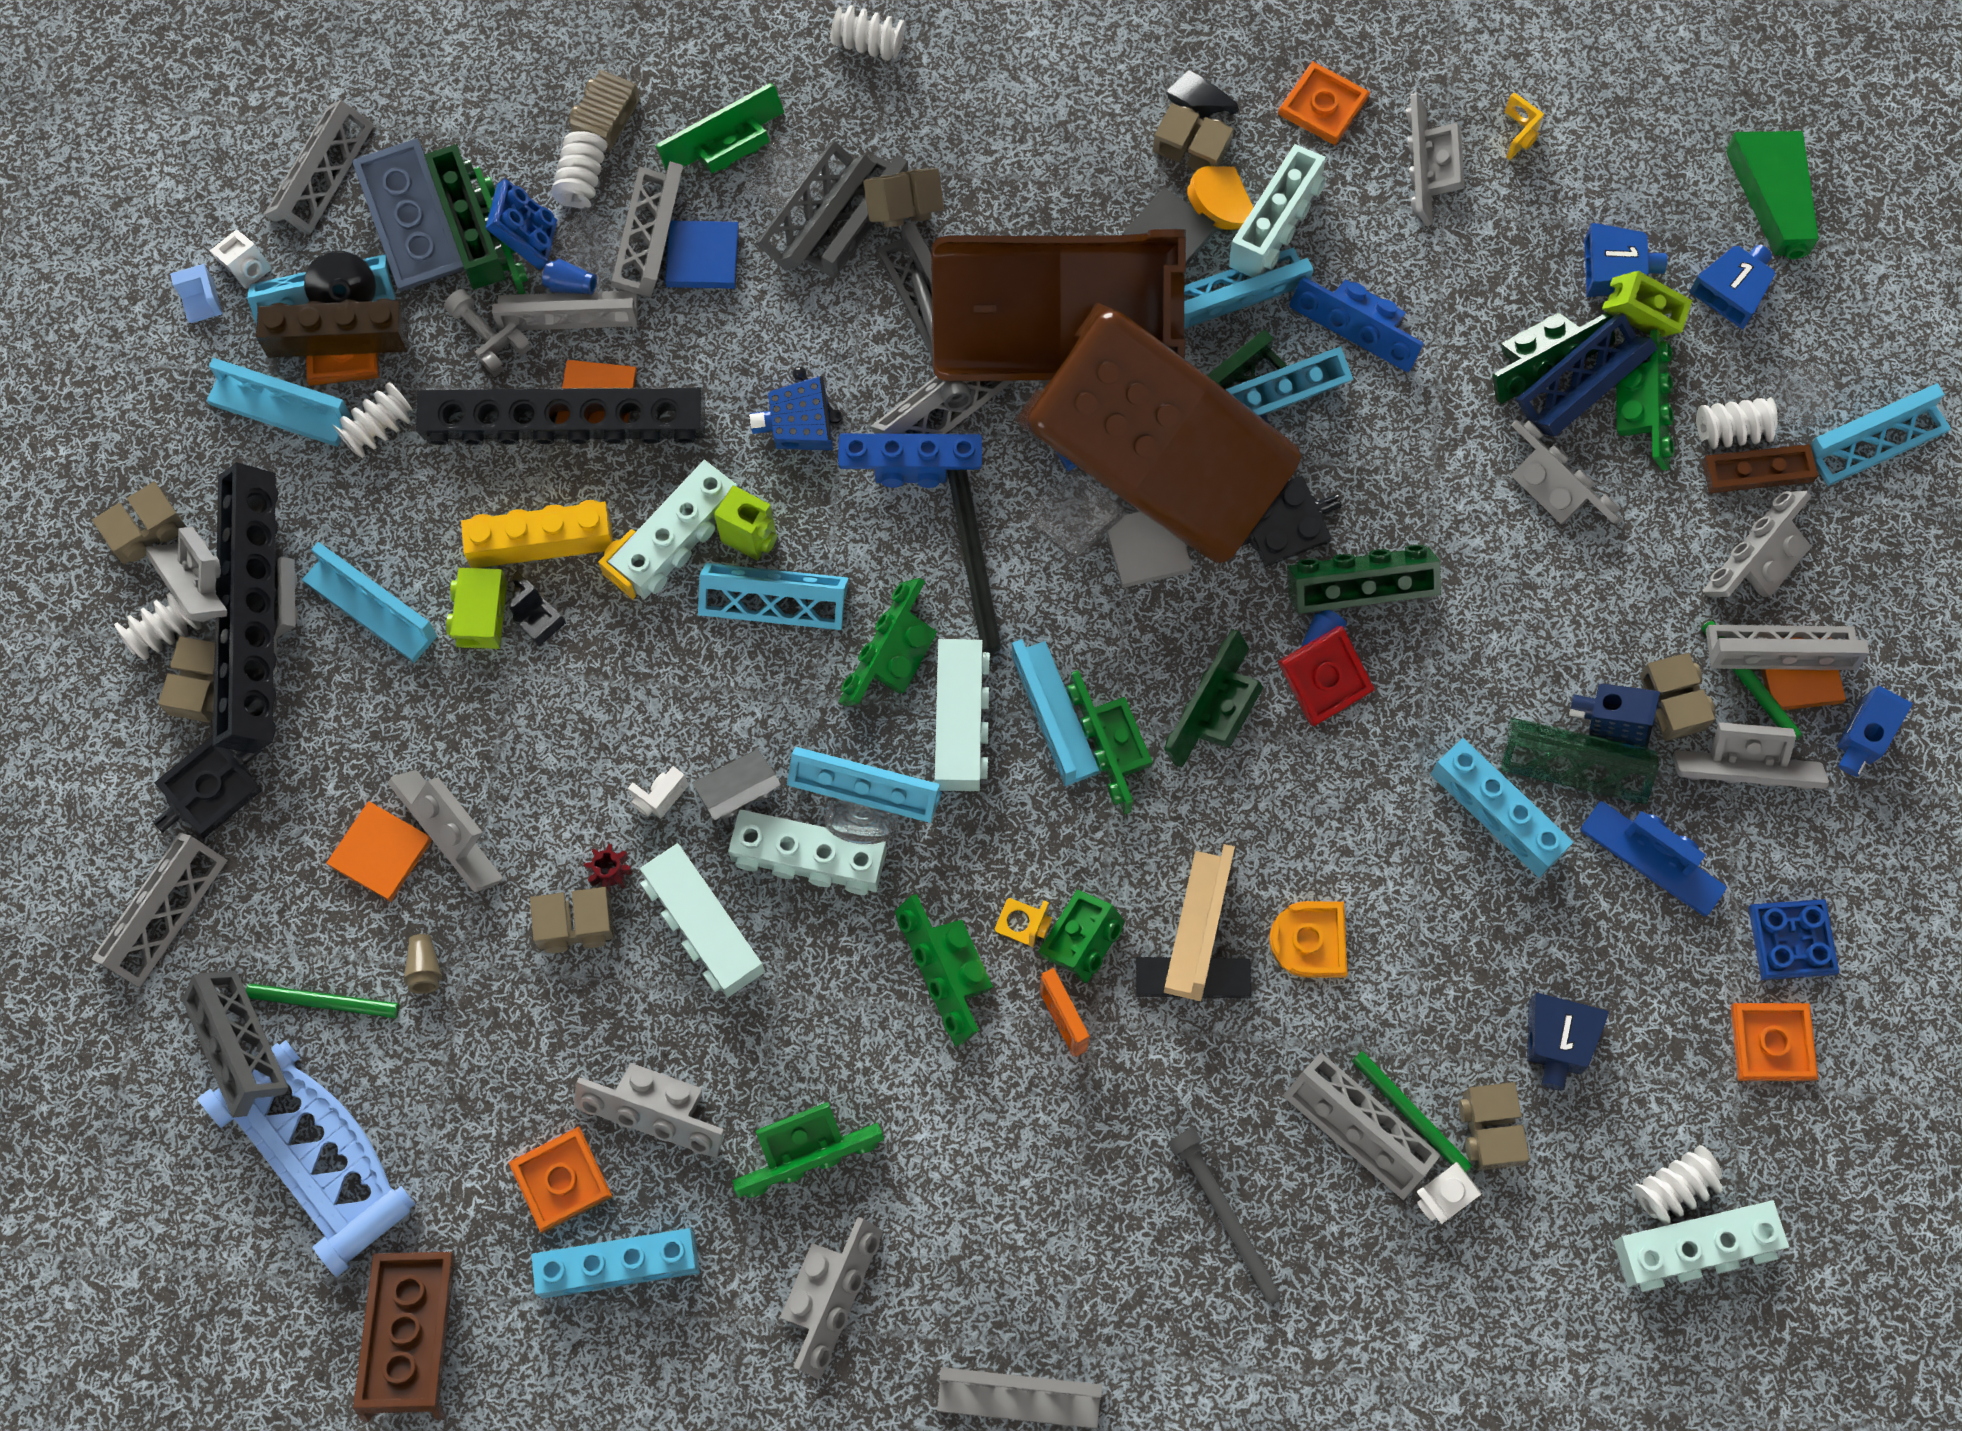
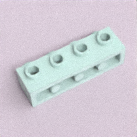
M1294 144L1232 240L1230 268L1250 277H1255L1265 273L1267 269L1272 270L1275 267L1280 255L1279 249L1283 244L1288 245L1290 243L1298 219L1303 221L1306 218L1311 206L1310 200L1313 196L1318 197L1325 186L1326 177L1323 176L1326 157Z
M704 459L608 561L609 565L633 585L634 591L644 600L651 592L657 594L665 586L668 580L666 576L675 567L681 568L687 563L691 557L692 548L699 541L704 543L712 536L716 524L714 513L732 485L737 487V484Z
M938 639L935 783L940 784L939 791H980V779H987L988 757L980 756L981 744H988V722H981V709H989V687H982V674L989 675L990 653L982 652V640Z
M740 809L728 853L731 861L736 862L735 866L746 871L755 872L758 870V867L771 869L773 875L783 879H794V875L808 877V881L816 886L830 887L831 883L845 885V890L850 893L867 895L868 890L877 892L887 846L886 840Z
M678 843L640 868L645 880L640 882V885L652 902L658 898L663 904L665 910L660 914L673 932L678 928L681 930L686 938L681 944L693 962L700 958L708 969L702 974L714 992L721 989L728 998L765 973L762 962Z
M1774 1200L1625 1235L1613 1241L1627 1287L1639 1285L1641 1292L1665 1287L1663 1279L1677 1276L1679 1283L1702 1278L1701 1270L1712 1267L1716 1268L1717 1274L1741 1268L1739 1261L1753 1258L1755 1265L1779 1259L1778 1251L1789 1247Z

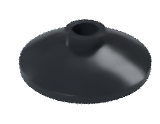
M330 251L318 256L311 262L305 273L304 289L310 302L317 301L324 304L341 303L344 300L372 302L376 292V281L370 266L359 256L346 251ZM338 284L343 285L346 288V292L338 294L333 290V287Z

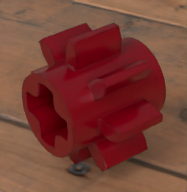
M608 844L606 850L600 852L593 848L592 853L594 857L592 862L584 863L586 871L594 873L588 879L590 885L593 887L600 882L602 887L607 888L608 892L610 891V886L618 885L622 889L625 888L622 881L624 875L633 874L631 866L622 865L629 858L626 851H622L617 855L612 844ZM608 862H613L615 868H610L608 874H604L601 868H607Z

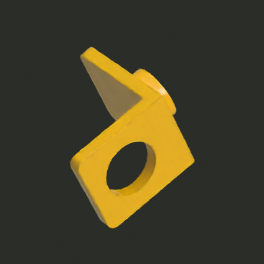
M1512 93L1509 97L1504 112L1525 128L1513 139L1506 156L1509 160L1522 147L1528 150L1539 136L1537 131L1544 116L1543 112L1516 93ZM1515 106L1523 108L1527 112L1529 119L1520 116Z
M633 529L620 540L613 541L605 550L604 556L598 561L602 574L632 600L636 597L633 585L609 565L608 561L635 534Z
M1008 898L995 926V932L1034 947L1038 937L1043 939L1046 937L1053 918L1048 916L1049 902L1043 900L1040 909ZM1013 911H1023L1028 915L1029 925L1024 931L1016 932L1009 928L1007 918Z

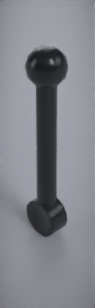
M798 366L793 370L795 379L801 381L808 380L806 370L803 367ZM827 402L830 422L834 424L839 423L842 420L841 412L836 409L833 410Z

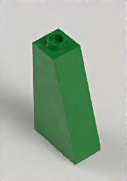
M1803 131L1735 132L1726 148L1727 156L1774 256L1800 259L1809 255L1819 238Z

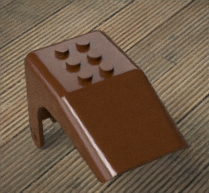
M1154 229L1143 234L948 235L938 237L932 245V365L934 374L940 380H1051L1077 343L1079 338L1075 334L1092 311L1091 308L1095 303L1123 313L1185 359V229Z
M1095 303L1091 308L1092 311L1076 332L1075 336L1079 339L1064 363L1043 390H1035L1021 412L1013 420L1204 557L1217 563L1228 561L1238 551L1297 469L1301 459L1299 448L1210 377L1123 313Z

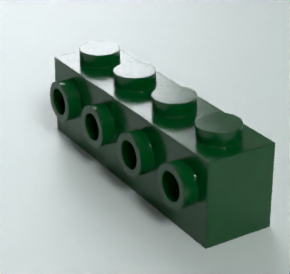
M457 144L424 154L472 289L475 290L505 280L506 277L502 266L507 265L508 262L501 244L494 246L491 239L494 235L485 229L488 216L483 217L481 209L487 207L481 188L473 189L471 180L477 179L470 158L462 159Z
M1409 545L1405 547V550L1395 552L1377 549L1370 551L1369 555L1356 557L1352 554H1339L1334 556L1333 560L1325 561L1307 558L1299 560L1297 564L1287 565L1289 600L1298 614L1441 595L1440 560L1429 547L1424 545Z

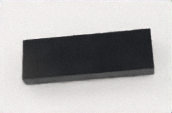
M1136 957V997L1184 998L1164 993L1171 957ZM1211 958L1202 998L1250 999V959Z

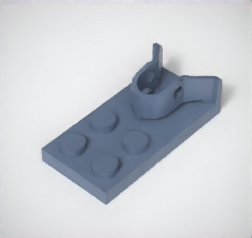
M418 138L352 160L395 283L400 292L465 270L426 163L425 151Z

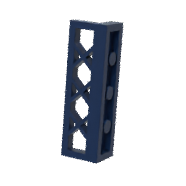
M1617 313L1520 395L1516 401L1526 418L1539 428L1544 435L1555 437L1654 353L1657 347L1652 338L1636 336L1625 314ZM1619 327L1625 340L1616 348H1609L1611 332ZM1591 349L1598 350L1596 365L1590 370L1583 369L1586 354ZM1565 371H1573L1571 386L1564 392L1557 391L1560 376ZM1541 392L1548 393L1545 408L1537 414L1530 401Z

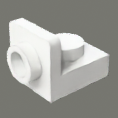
M235 230L210 250L216 260L227 268L245 289L271 271L270 264L256 245L238 230Z
M672 766L667 774L662 773L655 779L651 786L652 792L650 794L634 783L628 787V791L633 798L631 804L640 813L647 817L653 813L661 819L689 784L685 775Z
M1456 1162L1417 1191L1422 1198L1417 1203L1430 1221L1437 1218L1443 1224L1482 1193L1460 1164Z

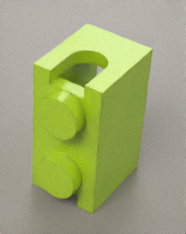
M1640 271L1612 278L1610 286L1614 287L1615 291L1609 295L1608 301L1604 302L1602 310L1613 316L1617 313H1624L1630 325L1650 335V330L1657 329L1662 337L1682 333L1693 300ZM1672 313L1670 318L1665 316V314Z
M732 485L714 513L720 540L722 543L758 561L762 551L768 554L777 540L771 504Z
M458 568L457 580H452L450 587V598L454 602L453 614H448L446 620L447 635L451 636L452 639H456V647L500 649L508 584L502 569Z

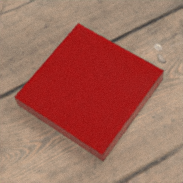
M1343 626L1335 627L1277 661L1311 726L1318 725L1375 691Z

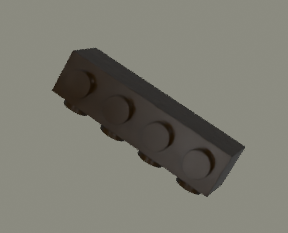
M387 298L378 299L374 302L344 300L341 303L327 304L317 301H311L303 305L274 303L270 306H258L256 339L268 358L408 352L409 320L400 301Z

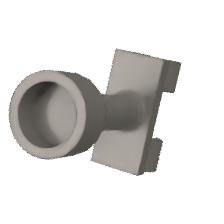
M456 290L446 299L444 309L454 319L463 317L486 342L475 351L478 361L493 377H496L505 370L502 367L503 363L495 354L510 343L521 356L532 349L528 345L530 344L529 340L513 323H510L497 334L473 309L475 300L466 290Z

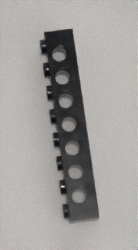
M701 387L417 389L416 431L424 440H427V443L432 445H446L448 440H462L464 444L481 445L484 443V440H497L500 444L514 445L519 443V439H533L534 443L544 445L553 444L554 439H568V442L573 444H587L590 442V439H603L605 443L621 444L625 442V439H639V442L646 444L659 443L660 439H674L677 443L688 444L694 443L696 439H705L706 398ZM631 411L641 412L640 418L636 422H624V417L627 413ZM665 411L676 412V416L671 422L662 423L659 421L661 414ZM463 412V418L459 423L449 424V419L454 413ZM491 412L499 413L498 419L494 423L484 424V418L487 414ZM534 412V417L529 423H519V418L523 413ZM558 412H570L566 422L561 424L554 423V418ZM593 412H605V417L601 422L595 424L588 422Z
M236 462L218 475L217 558L219 559L221 574L219 578H216V595L227 609V616L215 618L213 746L254 754L273 743L276 726L273 722V704L276 699L273 677L277 661L274 653V636L277 630V622L274 619V603L277 598L275 568L278 557L275 553V536L278 531V522L275 520V504L278 500V489L276 488V473Z

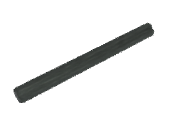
M947 470L979 639L982 640V652L995 653L1000 651L1001 642L967 470Z

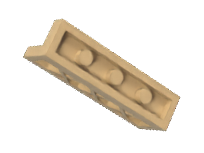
M1224 844L1221 856L1195 851L1165 983L1164 993L1197 1001L1202 1000L1235 846Z

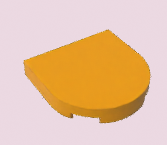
M1202 167L1195 172L1190 180V185L1187 187L1188 198L1194 210L1199 215L1203 212L1215 222L1213 226L1217 228L1240 230L1253 209V205L1235 167Z
M1297 902L1284 909L1275 918L1276 920L1273 922L1269 933V945L1274 959L1278 960L1277 963L1284 970L1293 975L1308 978L1347 977L1344 902Z

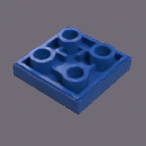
M504 178L496 186L485 229L538 270H541L549 259L557 219L549 209L541 207L528 197L524 189L513 185Z
M671 220L668 235L666 287L736 289L739 223Z
M1826 899L1751 904L1748 907L1761 980L1830 976L1840 973Z

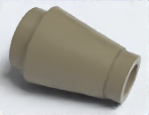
M427 934L413 935L409 938L404 983L408 985V990L412 993L425 994L436 991L439 988V982L442 980V973L432 943V937Z

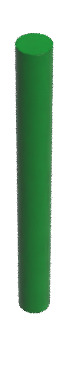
M1714 621L1707 622L1701 628L1705 635L1708 625H1716ZM1732 669L1777 727L1793 728L1796 740H1798L1803 735L1752 669Z
M249 983L246 987L249 999L397 1018L400 1006L399 1003L252 983Z
M1363 1051L1352 1060L1354 1065L1451 1166L1458 1162L1465 1172L1472 1166L1461 1152Z

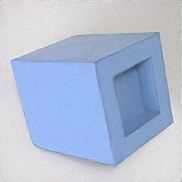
M205 264L170 273L173 286L182 299L189 323L223 314L214 280Z

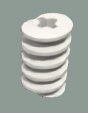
M853 5L848 7L846 13H842V7L839 6L832 22L830 40L835 46L843 42L844 47L848 50L856 46V51L859 53H864L868 49L869 55L872 57L878 56L881 52L883 60L888 61L892 56L896 59L904 39L905 21L900 20L896 28L892 27L891 16H888L885 22L880 24V14L877 12L874 13L871 20H867L866 9L863 8L859 16L856 17Z
M583 131L572 132L565 136L563 148L560 152L561 159L557 164L558 171L554 176L555 183L551 188L552 196L563 206L582 209L591 207V202L588 199L594 198L596 195L594 187L599 182L597 175L602 170L600 163L604 161L605 156L603 152L607 149V142L602 137Z
M390 382L385 385L388 396L381 391H376L374 393L376 404L368 399L362 402L365 413L355 407L351 410L354 421L343 416L340 418L342 430L333 425L346 445L361 458L365 457L362 447L364 444L372 449L377 448L374 440L375 436L384 441L388 440L385 431L387 427L396 433L400 431L396 420L400 419L407 424L411 422L408 411H413L411 406Z
M1772 397L1768 398L1767 401L1757 398L1753 403L1749 400H1743L1739 404L1732 401L1725 404V406L1716 403L1711 408L1701 405L1696 415L1699 438L1702 442L1708 440L1711 449L1718 447L1719 438H1722L1726 448L1731 447L1733 437L1735 436L1740 446L1746 444L1747 435H1750L1753 444H1758L1761 439V433L1764 434L1767 442H1773L1778 424L1777 408Z
M171 593L166 594L168 600L167 607L157 600L153 602L154 614H151L144 607L140 609L142 621L139 622L131 615L127 616L128 629H125L119 623L114 624L120 637L133 655L137 654L143 660H147L149 658L148 646L158 653L162 651L161 639L173 645L175 644L174 632H177L182 637H187V624L195 630L201 629V621L189 620Z
M1699 1145L1695 1148L1694 1153L1688 1152L1684 1154L1681 1161L1675 1160L1671 1162L1668 1169L1662 1168L1658 1170L1655 1177L1649 1176L1645 1178L1643 1185L1635 1184L1633 1192L1642 1208L1652 1218H1657L1667 1226L1671 1223L1668 1214L1669 1210L1680 1218L1684 1215L1681 1206L1682 1202L1691 1210L1697 1207L1694 1199L1695 1194L1702 1201H1708L1710 1199L1707 1191L1708 1186L1715 1193H1721L1723 1189L1719 1180L1722 1177V1171L1712 1153Z

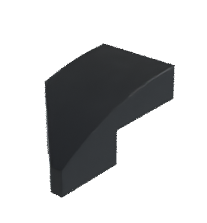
M1189 70L1166 91L1170 101L1180 107H1188L1198 112L1202 120L1218 112L1227 111L1229 115H1234L1239 111L1238 104L1225 92Z
M516 571L512 578L514 592L513 599L509 600V609L513 613L514 622L538 646H541L565 625L566 621L558 611L539 595L536 588Z

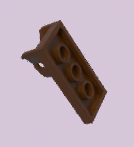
M452 1251L373 1254L353 1409L362 1422H370L377 1413L432 1412L436 1420H444L445 1413L439 1404L455 1262Z

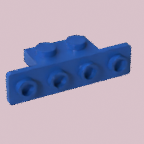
M1303 277L1299 281L1289 303L1291 309L1405 372H1409L1413 368L1424 346L1422 341L1397 328L1406 313L1405 311L1397 308L1396 304L1392 301L1381 299L1368 292L1363 285L1356 282H1350L1345 279L1334 292H1331Z
M842 433L839 435L838 466L840 469H874L875 482L882 483V485L889 488L900 487L903 483H918L921 487L933 488L938 486L939 483H946L947 470H980L982 468V436L980 434Z
M1600 801L1580 828L1583 834L1704 917L1710 914L1726 891V886L1698 867L1706 854L1699 850L1698 845L1688 837L1676 835L1667 828L1666 823L1653 814H1646L1641 811L1631 821L1605 802Z

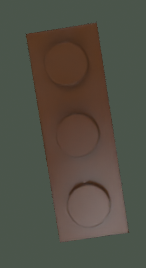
M1810 444L1706 455L1702 460L1709 494L1811 483L1818 477Z

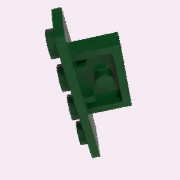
M1557 313L1501 343L1503 354L1513 363L1495 372L1492 376L1496 400L1503 404L1525 392L1613 316L1605 313L1579 327L1562 314ZM1615 330L1611 332L1609 346L1616 341ZM1591 349L1586 354L1585 359L1597 353L1598 350Z
M1231 629L1227 638L1219 645L1215 659L1209 669L1202 675L1200 685L1194 696L1186 703L1183 715L1177 726L1167 737L1164 750L1174 765L1182 768L1199 738L1230 748L1264 688L1259 680L1236 673L1249 651V646L1238 630Z

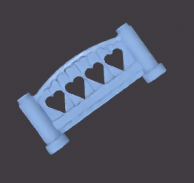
M285 1040L280 1045L278 1043L275 1044L271 1049L287 1085L292 1088V1097L301 1099V1107L298 1111L267 1116L275 1097L271 1096L256 1098L247 1116L232 1118L220 1088L215 1091L210 1088L197 1099L221 1129L235 1119L325 1235L312 1248L337 1278L350 1268L348 1265L350 1260L411 1212L410 1208L415 1205V1202L402 1186L397 1190L389 1186L383 1166L360 1125L329 1091L295 1067L294 1062L300 1059V1057ZM255 1069L252 1072L256 1084L272 1083L270 1077ZM306 1114L313 1115L315 1118L314 1125L324 1129L323 1138L317 1142L290 1145L300 1118ZM329 1143L336 1144L338 1155L345 1156L348 1160L346 1168L342 1171L313 1175L323 1147ZM351 1173L360 1174L361 1184L367 1185L371 1189L370 1197L365 1201L336 1205L346 1177Z

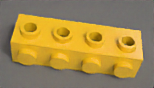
M586 500L579 503V505L566 507L549 505L544 507L543 510L536 511L516 509L509 511L505 515L498 516L478 514L471 519L461 520L463 551L471 568L604 552L613 542L612 521L605 501Z

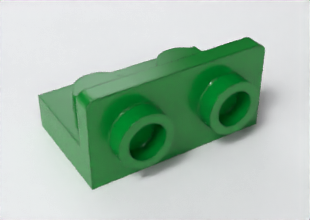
M1077 889L1038 953L1043 959L1072 971L1080 981L1088 983L1092 975L1100 969L1103 958L1112 943L1121 935L1125 921L1112 904Z

